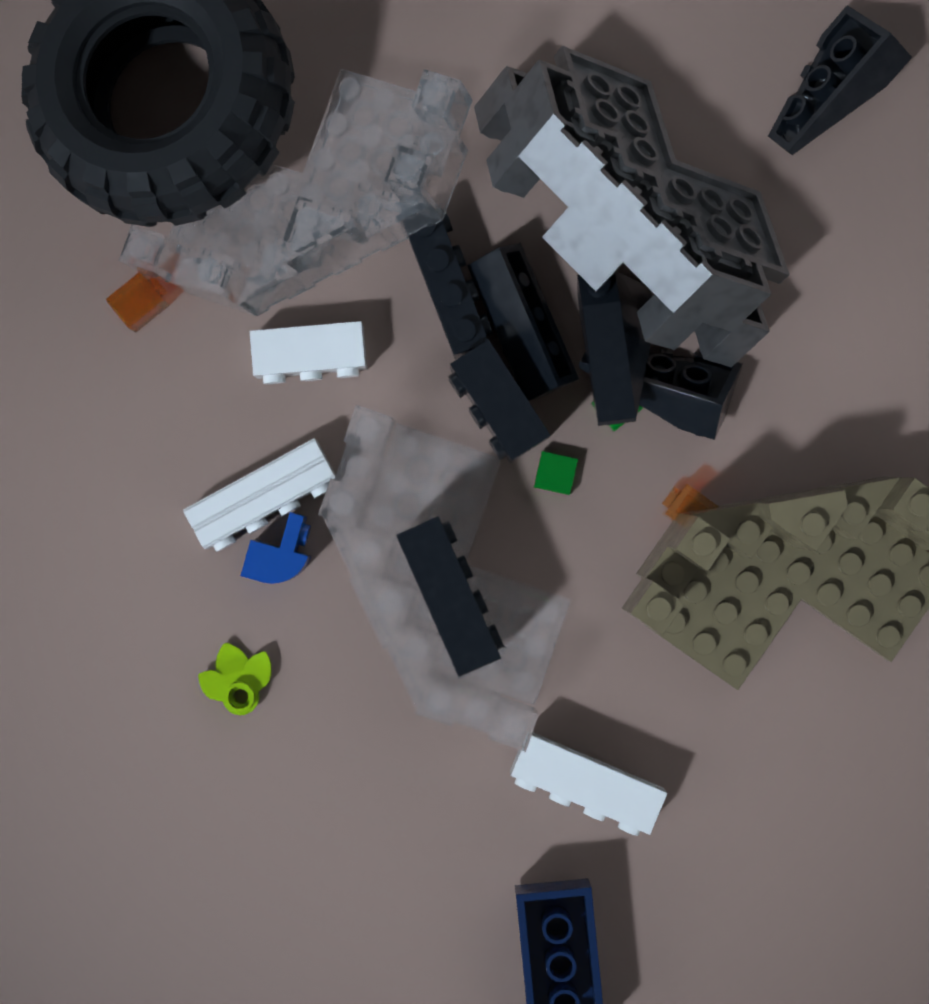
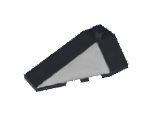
M848 5L821 35L816 44L820 49L812 65H805L800 75L804 79L796 95H792L787 99L768 135L772 141L791 155H794L886 88L912 58L892 33Z
M617 271L597 291L580 275H577V301L598 426L636 422L651 343L646 342L637 314V311L652 297L651 290L645 284Z
M661 348L658 354L649 353L639 405L678 429L715 440L725 420L743 363L737 362L732 367L703 359L701 352H695L693 358L673 356L672 349ZM585 352L579 362V368L589 374Z

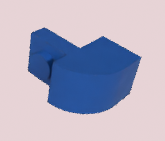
M294 512L289 513L280 547L258 540H250L240 576L270 584L285 582L298 576L307 567L311 559V555L298 552L299 545L305 547L309 538L311 525L306 524L308 516Z

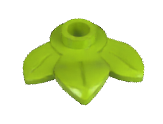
M224 643L217 655L216 670L204 671L198 674L200 687L209 699L222 701L229 712L235 715H246L257 707L260 699L259 691L270 681L271 661L265 651L257 653L248 659L247 655L240 648L230 643ZM242 689L247 692L248 699L245 703H240L235 699L237 690Z

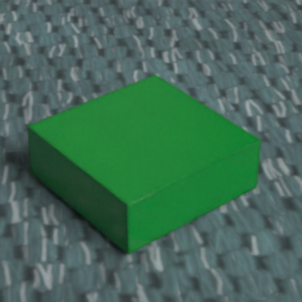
M542 451L533 488L570 495L578 459Z

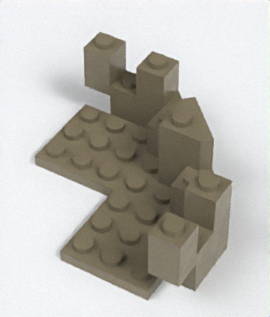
M878 477L678 513L636 573L642 579L622 609L736 690H739L801 600L878 655L892 662L929 609V552L926 551L929 550V487L912 477Z

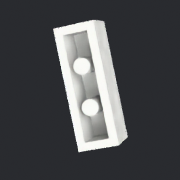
M361 321L249 331L253 376L257 379L263 378V384L285 383V376L300 375V381L323 379L322 373L337 372V378L359 376V370L367 369L364 326Z

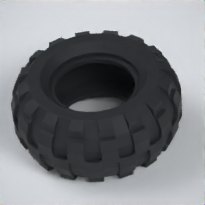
M51 0L52 5L55 7L45 23L36 22L28 41V52L32 56L30 65L23 66L21 97L22 104L28 108L26 113L29 119L26 120V128L34 149L47 163L49 173L67 191L100 214L111 215L126 224L153 227L157 225V222H171L178 226L204 219L207 216L206 211L219 205L224 209L228 208L247 194L244 188L258 174L265 176L279 154L276 144L280 135H285V132H288L295 104L291 96V84L294 82L295 73L290 50L280 32L281 28L261 0ZM176 42L192 44L206 51L209 64V79L206 92L194 114L185 123L165 135L148 139L128 138L116 134L111 118L113 89L124 68L136 56L154 46Z

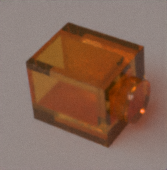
M142 272L137 273L105 299L125 325L135 333L170 306L163 297L168 291L154 275L148 279Z
M683 484L680 489L674 486L661 503L667 507L662 515L672 522L678 518L680 513L719 507L689 484Z

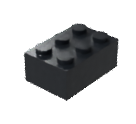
M489 339L450 364L452 372L448 376L450 384L460 398L466 395L472 403V406L468 408L469 413L480 429L486 426L493 437L489 439V444L500 461L506 457L512 463L551 436Z

